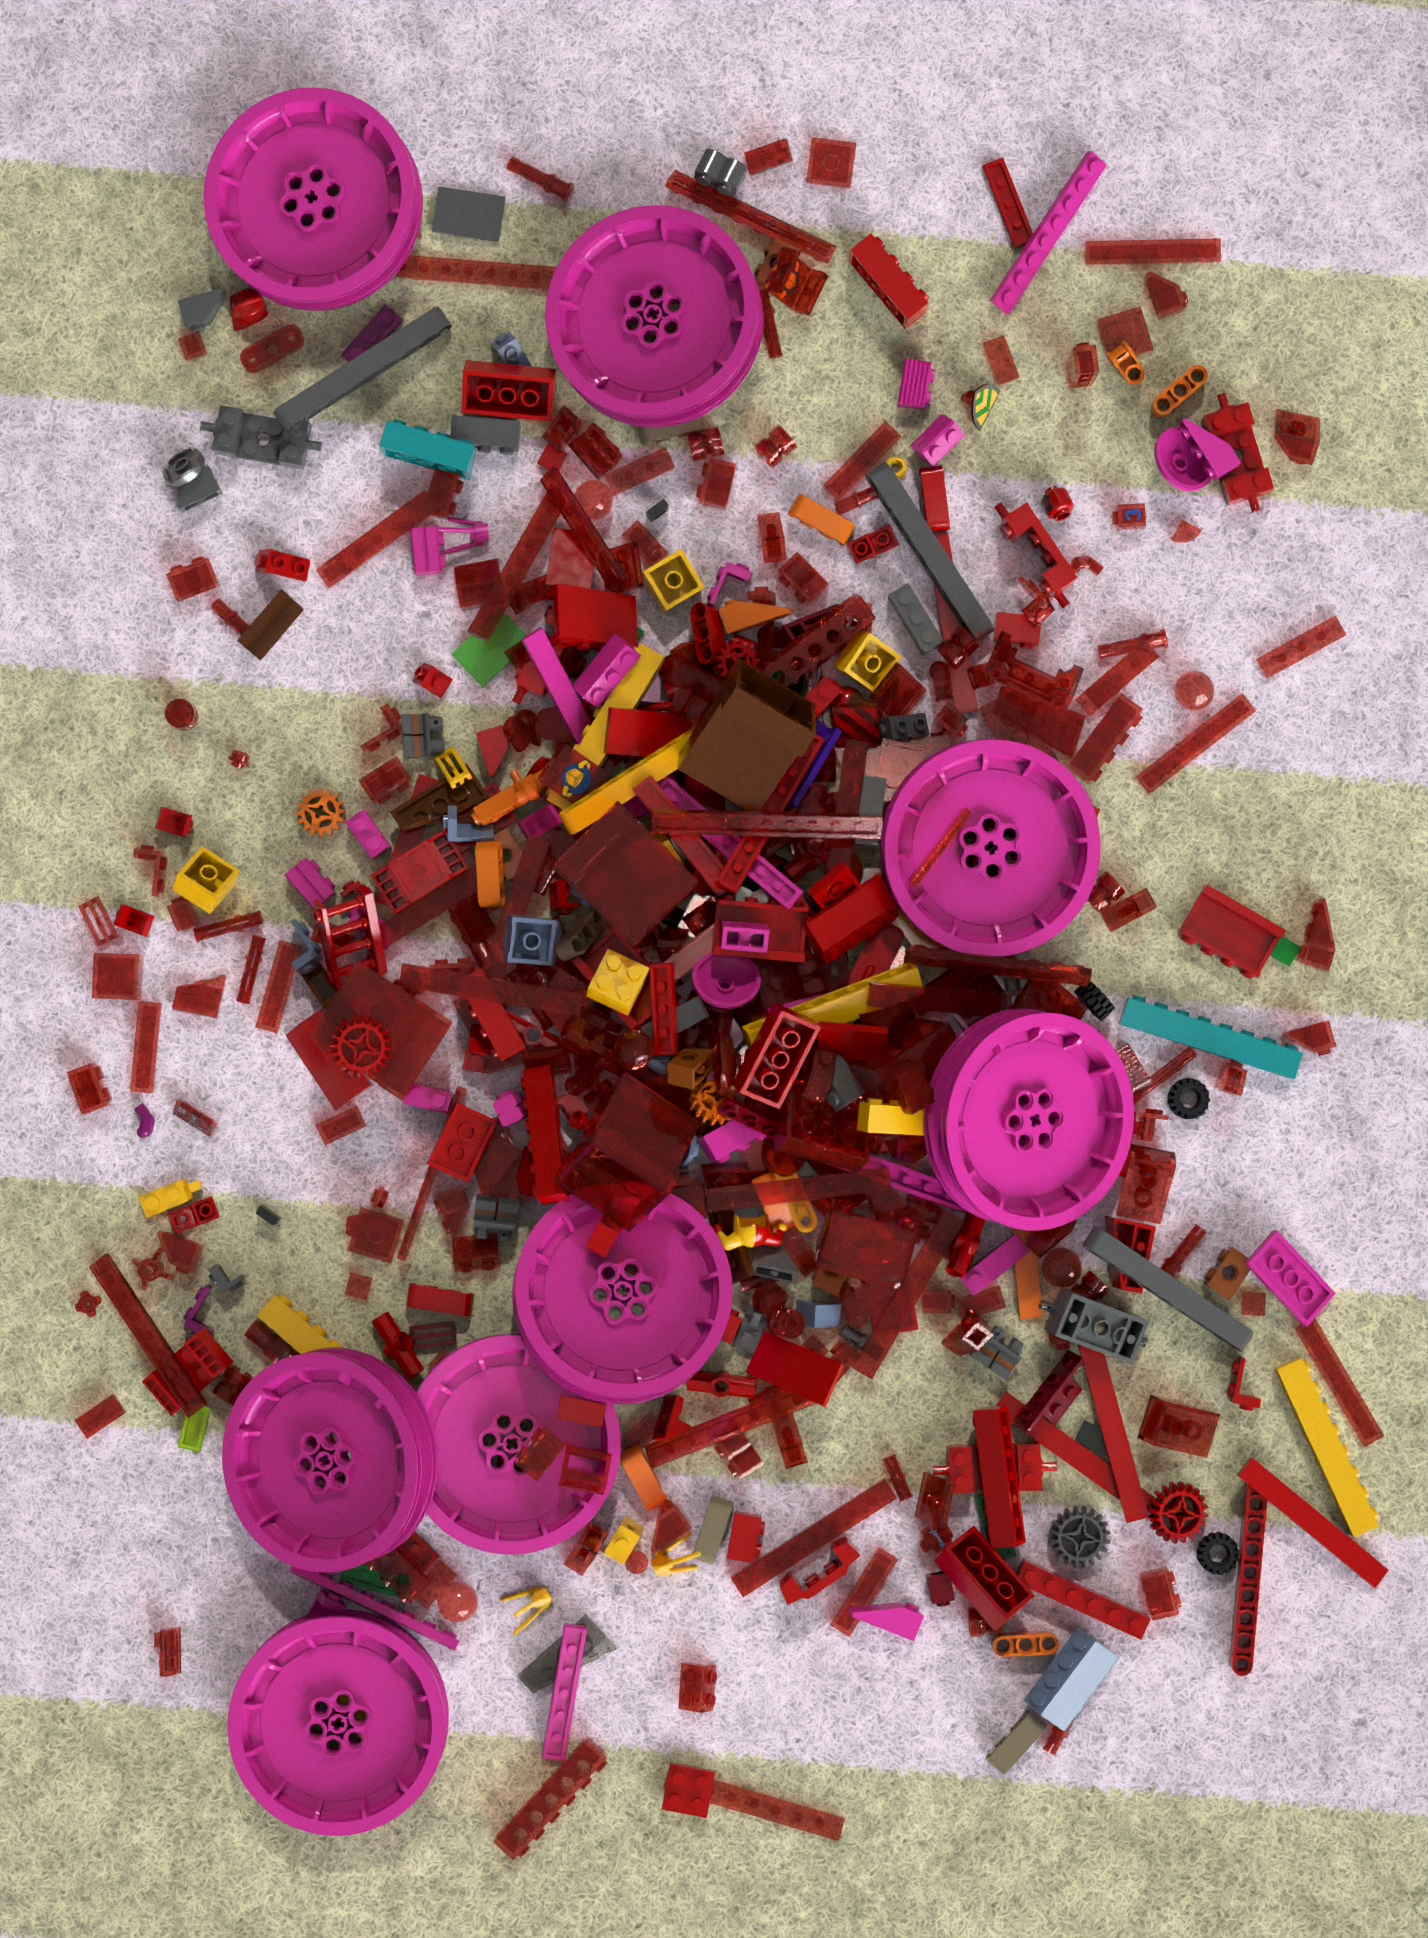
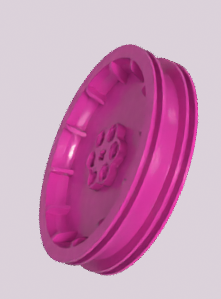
M313 87L298 88L280 92L261 100L241 114L226 130L211 156L206 172L204 212L211 238L220 255L230 268L252 289L267 299L286 307L307 311H325L349 306L369 297L396 275L407 260L416 242L422 220L423 194L419 172L411 153L392 125L376 109L366 102L341 91ZM317 174H323L320 181L314 182ZM302 181L300 188L293 189L295 182ZM339 188L338 195L330 196L333 189ZM314 196H316L317 201L313 200V203H311L310 200L314 199ZM292 203H297L296 209L289 212L288 207ZM330 210H334V216L330 219H326L325 217L327 212ZM308 218H313V223L310 226H304Z
M650 205L630 208L612 214L591 226L573 242L557 265L551 279L546 298L545 324L549 345L559 368L577 393L588 404L602 414L626 424L641 427H667L686 423L709 413L727 400L741 385L752 368L761 344L763 305L759 287L745 256L734 240L723 229L709 219L686 209ZM656 291H663L661 297L653 298V294ZM636 300L642 301L639 307H632L633 302ZM680 304V308L677 311H670L672 305ZM656 314L658 318L653 320L652 315ZM633 322L639 323L635 330H629L630 324ZM677 326V330L674 333H667L669 327ZM656 335L654 342H646L649 336Z
M977 739L960 742L941 749L918 764L895 791L886 810L880 838L881 864L887 886L898 907L910 922L930 938L950 949L965 954L985 957L1007 956L1028 951L1052 939L1066 928L1080 912L1092 891L1099 869L1101 851L1100 832L1095 811L1085 790L1072 773L1056 759L1041 750L1022 743L998 739ZM987 818H991L994 823L993 828L989 831H985L982 826L983 821ZM1007 828H1012L1014 836L1011 840L1006 841L1003 837V832ZM972 831L975 839L971 844H966L963 837L965 833ZM989 841L995 845V849H991L992 853L984 849ZM1009 851H1014L1016 854V859L1012 863H1007L1005 860V854ZM970 854H974L977 859L976 864L972 867H968L965 863L966 857ZM990 864H995L997 867V873L994 876H988L986 873V868Z
M1035 1009L1001 1011L981 1019L966 1029L950 1045L938 1063L928 1087L923 1114V1133L928 1159L937 1180L946 1193L959 1206L977 1217L1008 1227L1032 1231L1052 1229L1065 1225L1088 1212L1104 1197L1117 1179L1125 1163L1134 1126V1102L1129 1077L1123 1062L1108 1040L1096 1029L1079 1019Z
M602 1183L581 1189L569 1195V1200L555 1204L535 1225L523 1246L516 1266L512 1288L513 1313L519 1335L526 1350L539 1368L554 1382L578 1396L608 1404L640 1403L666 1395L682 1386L702 1368L714 1352L724 1334L731 1312L732 1276L727 1255L717 1234L706 1219L686 1201L666 1190L643 1183ZM610 1206L629 1218L608 1254L603 1258L586 1248L585 1245ZM628 1266L633 1267L636 1275H626L624 1268ZM604 1270L611 1271L613 1279H604L601 1272ZM642 1284L648 1285L650 1293H641L639 1286ZM620 1288H622L623 1292H627L625 1297L617 1294ZM596 1291L603 1292L605 1300L597 1301L593 1293ZM634 1305L640 1306L643 1313L638 1316L634 1315L631 1312V1307ZM616 1309L619 1311L620 1317L612 1319L608 1315V1311Z
M499 1334L483 1337L457 1348L435 1365L418 1387L416 1393L430 1418L438 1454L436 1485L426 1514L438 1527L459 1542L478 1550L496 1554L514 1555L540 1551L559 1544L577 1533L595 1516L608 1497L616 1478L621 1453L620 1426L614 1404L603 1403L606 1404L602 1427L556 1418L561 1395L588 1401L593 1400L578 1396L549 1378L532 1359L519 1334ZM501 1415H506L510 1418V1424L505 1428L497 1424V1419ZM523 1419H530L533 1422L531 1430H521L520 1423ZM487 1433L493 1434L496 1438L495 1443L491 1446L485 1445L482 1441L483 1436ZM548 1433H551L553 1442L557 1446L556 1448L558 1451L554 1453L549 1452L547 1449L548 1447L552 1451H555L556 1449L554 1445L551 1444V1442L544 1438ZM515 1437L517 1439V1447L507 1448L508 1443L506 1440L508 1438L512 1440ZM538 1439L541 1449L536 1453L543 1454L547 1460L546 1466L541 1470H535L531 1467L530 1458L535 1453L528 1450L529 1443ZM526 1453L529 1455L526 1460V1467L522 1471H517L513 1467L514 1461L522 1458ZM500 1455L503 1457L504 1462L500 1467L491 1465L490 1461L493 1456Z
M323 1348L279 1360L263 1369L245 1386L235 1401L227 1420L222 1445V1466L225 1485L232 1506L245 1529L261 1547L279 1560L303 1570L338 1572L352 1569L384 1556L396 1549L412 1535L423 1520L434 1494L438 1454L433 1427L427 1411L411 1385L396 1370L382 1360L358 1350ZM333 1433L336 1435L337 1441L334 1440ZM313 1438L316 1439L317 1445L314 1444ZM348 1451L351 1454V1459L348 1457ZM342 1473L345 1475V1481L342 1478ZM322 1477L325 1479V1485L322 1482Z
M345 1609L342 1614L333 1610H327V1612L307 1617L303 1616L283 1626L270 1636L250 1659L236 1683L228 1712V1742L232 1760L239 1777L249 1793L265 1810L282 1822L306 1832L328 1836L353 1835L370 1831L392 1821L405 1812L421 1796L430 1783L447 1740L449 1726L447 1694L442 1677L431 1656L410 1633L394 1622L372 1613ZM345 1694L349 1697L350 1702L343 1704L339 1701L338 1696ZM323 1701L327 1704L328 1709L321 1711L317 1708L316 1703ZM363 1710L367 1714V1718L358 1719L355 1711ZM337 1717L342 1718L341 1722H344L341 1726L336 1725ZM319 1724L323 1728V1732L317 1734L313 1732L311 1726ZM354 1732L359 1733L362 1740L354 1742L350 1734ZM335 1739L339 1742L340 1747L333 1749L329 1746L328 1741Z

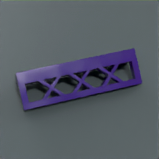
M816 719V734L825 740L786 808L798 807L842 733L840 729L828 728Z

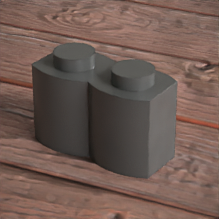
M706 148L695 169L694 178L703 186L715 187L722 195L735 196L746 176L747 166L738 160L727 158L718 151Z

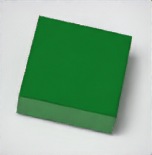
M1282 937L1278 940L1270 956L1290 967L1301 947Z

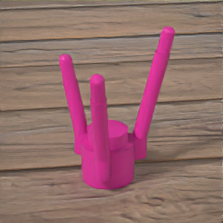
M449 517L448 521L470 525V528H437L438 532L470 533L471 540L475 539L473 542L446 549L444 554L475 546H483V541H489L488 523H483V521Z

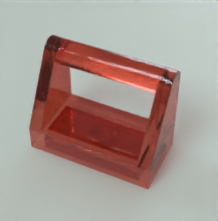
M567 1444L558 1486L603 1495L607 1485L612 1453ZM569 1455L604 1461L605 1465L602 1476L568 1469Z

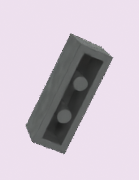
M452 415L450 439L457 441L459 438L467 439L481 453H491V450H500V454L513 455V451L519 452L521 423L514 420Z
M909 583L889 594L888 600L922 656L942 645V637Z

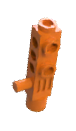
M545 768L523 779L517 770L511 771L509 775L514 782L513 785L473 808L474 812L471 816L477 826L482 824L485 827L491 822H496L503 815L519 806L525 805L527 801H533L538 798L542 790L553 783Z

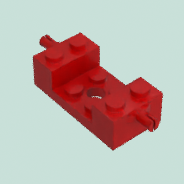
M1226 393L1219 394L1217 398L1220 409L1204 415L1202 424L1206 431L1229 443L1233 450H1239L1242 453L1241 464L1219 478L1227 506L1248 500L1251 513L1261 510L1257 497L1271 493L1274 490L1268 467L1264 468L1252 429L1255 422L1249 402L1237 406L1229 405Z
M1002 502L996 505L994 508L1002 518L1000 524L1002 528L1000 531L1007 541L1010 539L1014 543L1026 534H1029V543L1034 549L1038 548L1042 553L1040 558L1047 568L1051 567L1038 580L1040 583L1038 588L1045 597L1048 595L1050 599L1056 598L1062 609L1067 607L1070 603L1063 594V591L1073 585L1078 577L1029 504L1026 502L1011 513L1007 511Z
M548 605L544 614L545 622L548 628L554 630V607ZM551 643L561 663L568 647H558L557 644ZM525 663L524 667L520 666L515 675L517 691L512 701L520 705L525 693H530L543 700L547 689L536 668L528 663Z
M1038 1442L1013 1443L1019 1491H1042L1043 1471H1057V1467H1048L1057 1466V1461L1043 1462ZM947 1445L946 1466H933V1470H941L933 1471V1476L947 1475L948 1491L950 1494L973 1493V1491L982 1490V1476L978 1467L979 1454L976 1445Z

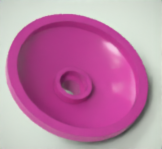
M1180 427L1169 428L1158 437L1155 443L1154 456L1157 467L1162 476L1174 487L1189 492L1200 490L1210 482L1211 478L1205 474L1203 470L1204 464L1201 459H1197L1191 451L1192 445L1189 440H1185L1179 432Z
M708 953L695 964L692 972V984L698 996L708 1004L724 1009H734L747 1005L757 996L761 985V977L758 968L749 958Z

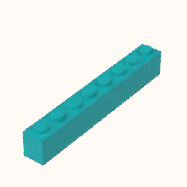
M1133 995L1132 998H1126L1118 1023L1120 1025L1289 1079L1296 1078L1303 1053L1298 1052V1047L1287 1043H1285L1284 1047L1276 1045L1277 1040L1263 1036L1261 1040L1254 1038L1255 1033L1241 1030V1033L1232 1031L1233 1026L1220 1023L1219 1026L1210 1024L1211 1019L1198 1016L1195 1019L1189 1017V1012L1176 1009V1012L1167 1010V1005L1158 1002L1151 1005L1145 1003L1146 999L1140 996Z

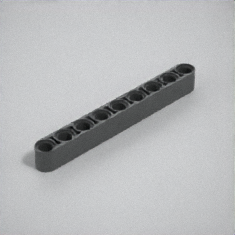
M439 306L434 307L276 408L273 414L286 432L294 430L435 340L446 328L449 330L452 324Z
M883 462L867 472L865 476L871 488L969 638L976 643L992 633L994 626L891 467L886 462Z
M1093 1226L1082 1247L1234 1349L1243 1352L1254 1334L1251 1329L1104 1230Z

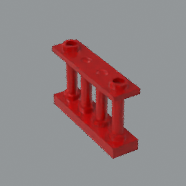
M365 884L356 887L357 896H355V899L329 908H325L318 900L313 901L315 907L313 917L315 922L318 923L327 967L325 977L327 982L332 983L337 990L341 985L340 977L370 967L379 975L388 973L373 892ZM355 908L360 909L361 916H359V919L330 928L328 917ZM359 928L364 929L365 936H363V939L334 948L332 937ZM363 948L368 949L369 956H367V959L358 961L356 964L353 963L338 968L336 957Z

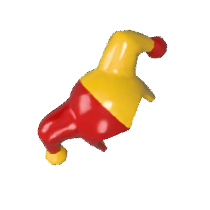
M734 1214V1231L729 1236L722 1232L723 1227L720 1224L713 1226V1230L717 1234L724 1250H731L741 1245L747 1247H757L760 1245L779 1246L782 1241L783 1232L787 1230L785 1223H779L777 1232L773 1233L770 1230L768 1214L754 1218H742Z

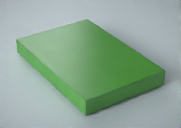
M501 608L458 647L452 655L483 688L525 649L521 639L527 635Z

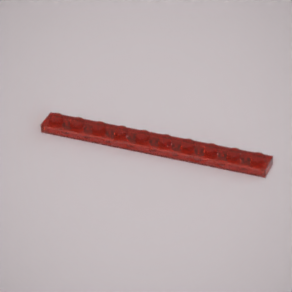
M652 809L651 834L881 839L883 827L882 814Z

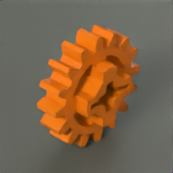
M318 788L317 793L309 790L310 796L302 795L301 797L304 802L297 803L301 811H297L296 815L302 817L297 821L298 824H305L303 827L305 832L311 829L312 836H315L317 832H319L320 837H324V832H327L330 836L333 835L332 829L339 830L338 822L345 821L340 817L341 814L346 813L345 810L340 809L344 802L336 801L339 797L337 794L330 796V789H327L325 793H323L322 788ZM320 798L318 803L309 804L314 799ZM330 801L334 804L336 813L331 812L329 808ZM323 807V810L330 816L321 815L318 818V814L311 809L320 810ZM306 812L311 814L313 818L312 824L307 820ZM328 820L332 821L328 826L321 827L322 823Z
M705 1078L703 1082H700L691 1090V1095L688 1099L692 1103L690 1109L697 1111L696 1117L700 1115L703 1117L702 1122L708 1119L711 1125H714L716 1121L722 1125L724 1121L729 1122L731 1120L717 1113V1107L727 1097L734 1100L737 1097V1093L730 1092L732 1086L727 1088L724 1086L725 1081L717 1083V1079L713 1078L712 1082H710L708 1078Z

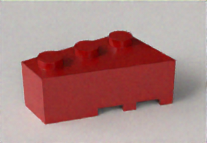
M1105 1216L1106 1232L1149 1261L1156 1226ZM1110 1266L1112 1287L1143 1294L1144 1288Z

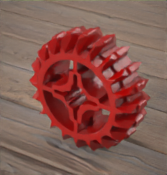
M365 1015L360 1016V1022H356V1017L351 1016L352 1024L349 1025L348 1021L344 1019L343 1024L346 1027L342 1029L341 1026L337 1025L336 1029L340 1034L332 1033L331 1037L337 1039V1043L330 1042L329 1046L337 1047V1050L330 1052V1055L339 1056V1058L335 1059L334 1064L337 1065L343 1062V1065L340 1067L342 1072L347 1067L350 1068L348 1071L349 1076H352L354 1070H357L358 1078H361L362 1071H366L367 1077H370L369 1069L373 1068L375 1073H379L376 1065L379 1063L382 1067H385L386 1063L382 1061V1058H391V1055L385 1053V1050H392L393 1047L385 1045V1042L391 1041L392 1038L391 1036L383 1037L388 1032V1029L379 1030L382 1025L381 1021H378L375 1026L372 1025L374 1017L371 1016L367 1023L365 1022ZM364 1027L360 1037L356 1039L345 1037L350 1030ZM371 1030L380 1039V1050L368 1043ZM365 1036V1045H368V1049H362L358 1057H356L358 1053L356 1051L357 1047H354V1044L350 1042L360 1043ZM342 1043L354 1050L351 1062L342 1053ZM365 1054L377 1056L368 1064L358 1065L361 1057Z
M1178 1481L1177 1485L1174 1482H1169V1488L1161 1485L1162 1492L1154 1491V1494L1157 1496L1156 1499H1149V1502L1153 1504V1507H1147V1511L1152 1513L1147 1518L1152 1522L1150 1528L1156 1530L1155 1534L1158 1537L1163 1536V1540L1166 1542L1171 1539V1542L1177 1544L1178 1540L1186 1543L1187 1537L1194 1540L1193 1533L1201 1534V1530L1198 1529L1199 1526H1206L1202 1519L1209 1517L1206 1512H1203L1209 1508L1207 1504L1203 1503L1205 1497L1199 1495V1489H1193V1485L1189 1483L1184 1485L1182 1481ZM1185 1496H1188L1191 1500L1193 1510L1186 1508ZM1170 1499H1172L1171 1503L1169 1505H1166V1503ZM1179 1510H1182V1511H1183V1512H1180V1513H1176V1516H1175L1174 1514H1172V1513H1175V1512H1179ZM1162 1515L1169 1517L1171 1529L1165 1526ZM1190 1519V1521L1185 1526H1183L1184 1522Z

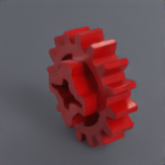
M733 639L721 644V648L715 651L718 656L712 659V661L717 663V666L713 667V670L719 671V674L716 676L717 679L721 677L724 679L737 658L761 671V668L756 666L760 659H755L754 657L757 651L751 652V644L744 646L743 640L736 642Z

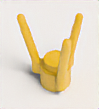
M690 1532L681 1536L663 1550L655 1552L656 1557L651 1559V1564L656 1576L662 1574L667 1576L672 1573L698 1569L697 1565L673 1568V1565L700 1556L701 1553L699 1551L671 1560L670 1555L665 1556L666 1553L691 1536Z
M536 1585L531 1589L500 1598V1601L503 1602L533 1593L530 1596L532 1602L513 1613V1616L517 1617L534 1606L537 1610L513 1631L514 1636L522 1631L540 1613L550 1607L549 1604L553 1602V1599L545 1586L539 1588Z

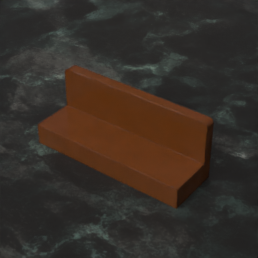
M281 589L237 641L255 657L262 660L304 609Z

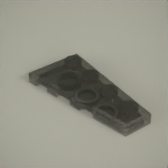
M587 1614L575 1623L576 1625L587 1626L581 1667L617 1649ZM562 1636L518 1674V1678L533 1694L554 1683Z

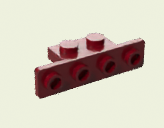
M746 1096L745 1104L727 1097L717 1107V1113L794 1149L806 1139V1133L788 1125L791 1107L782 1104L780 1109H777Z
M1067 1350L1014 1422L1030 1432L1043 1415L1050 1423L1056 1425L1083 1390L1071 1377L1083 1363L1084 1359L1074 1352Z

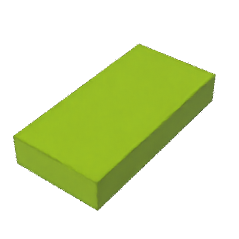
M188 1402L178 1443L179 1448L201 1452L211 1407Z

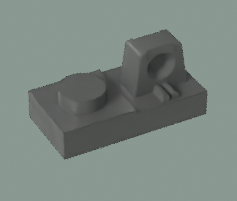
M748 1303L733 1347L754 1354L770 1311L766 1310L764 1312L763 1309L758 1311L757 1306Z

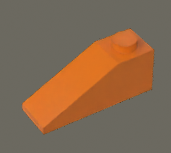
M737 599L724 602L725 606L719 608L725 631L728 635H734L795 614L794 609L738 601Z

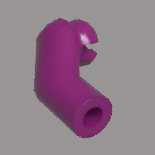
M144 1103L134 1109L141 1118L136 1132L140 1138H146L153 1132L155 1118Z

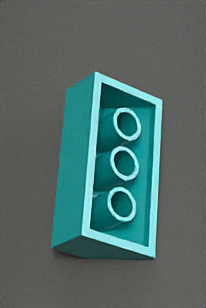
M394 419L393 422L386 421L379 445L384 456L470 480L476 453L475 446L471 445V441L459 438L458 441L450 439V435L443 432L433 434L428 432L427 428L418 425L412 428L406 426V422Z

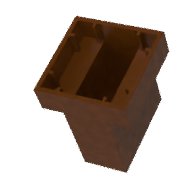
M737 658L723 679L722 689L679 752L678 770L752 814L757 815L797 755L802 757L816 736L815 704L740 658Z

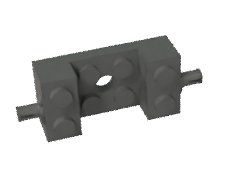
M220 405L218 418L215 423L204 421L200 423V431L213 432L212 451L217 455L304 470L308 449L319 452L322 450V442L310 440L312 425L309 421H306L290 432H286L277 418L249 414L239 408ZM262 433L268 434L270 437L266 445H259L257 442L258 436Z
M1064 1287L1060 1288L1057 1298L1053 1303L1042 1299L1040 1301L1041 1304L1038 1305L1039 1309L1049 1312L1044 1330L1075 1344L1130 1364L1133 1363L1139 1346L1145 1347L1147 1345L1143 1342L1147 1343L1148 1339L1143 1336L1149 1321L1123 1309H1116L1094 1301ZM1104 1322V1330L1101 1333H1097V1325Z

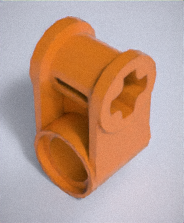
M1125 340L1121 341V345L1113 351L1105 353L1108 360L1125 381L1133 385L1143 381L1145 371ZM1136 367L1138 370L1137 376L1129 379V370Z

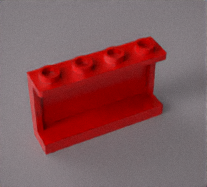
M559 583L546 590V599L553 600L555 633L549 637L550 643L557 644L558 647L574 646L578 650L593 649L599 653L614 633H616L633 647H638L636 596Z
M1205 885L1177 933L1182 935L1180 938L1182 941L1189 945L1193 943L1201 946V952L1211 957L1213 954L1221 958L1219 962L1229 968H1232L1233 965L1241 969L1239 972L1241 975L1252 979V977L1259 978L1262 968L1286 930L1211 886Z
M722 895V899H716L711 954L805 962L806 927L804 921L807 920L809 907H804V902L796 901L787 910L775 899H768L767 903H759V898L745 897V901H736V896ZM721 920L767 924L769 928L767 953L721 949L719 944Z
M612 926L610 928L612 931L582 957L578 956L572 961L590 983L607 949L648 968L649 964L653 962L647 963L643 958L645 953L638 945L632 946L628 941L630 938L628 933L622 927L618 930L615 926ZM650 969L648 977L629 1015L627 1016L614 1010L634 1032L652 1018Z

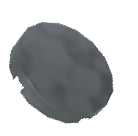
M189 448L178 452L169 460L168 468L163 469V478L170 486L174 487L190 482L202 470L205 464L204 456L195 448L193 451Z

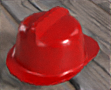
M248 288L229 296L230 317H232L234 331L245 329L267 317L268 311L266 310L265 301L255 290Z

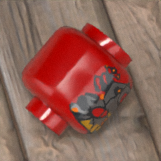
M1052 486L1045 491L1041 499V504L1049 519L1062 521L1072 514L1071 511L1074 508V504L1065 488Z

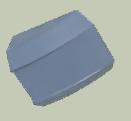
M508 914L505 921L502 947L503 960L510 963L553 966L558 959L556 945L562 937V927L559 920Z

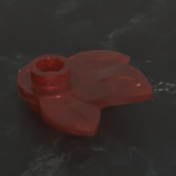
M520 710L516 716L508 717L503 724V734L511 736L512 746L517 752L524 751L530 743L539 747L542 742L538 726L536 725V714L531 710Z

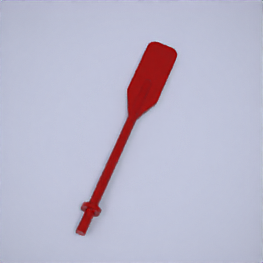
M718 694L641 705L637 707V710L662 712L712 704ZM589 702L581 703L591 723H593L595 720L593 715L597 707ZM556 707L545 708L539 711L537 722L539 734L543 739L553 740L571 737Z
M886 924L874 935L869 936L849 975V985L889 970L904 940V932L900 928L892 924ZM831 1057L820 1058L804 1092L798 1091L797 1097L800 1100L790 1117L791 1119L799 1122L807 1104H813L815 1098L812 1097V1094Z

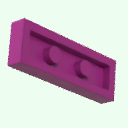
M385 304L341 353V356L348 362L387 338L403 319Z

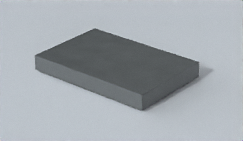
M438 187L432 232L499 242L506 197Z

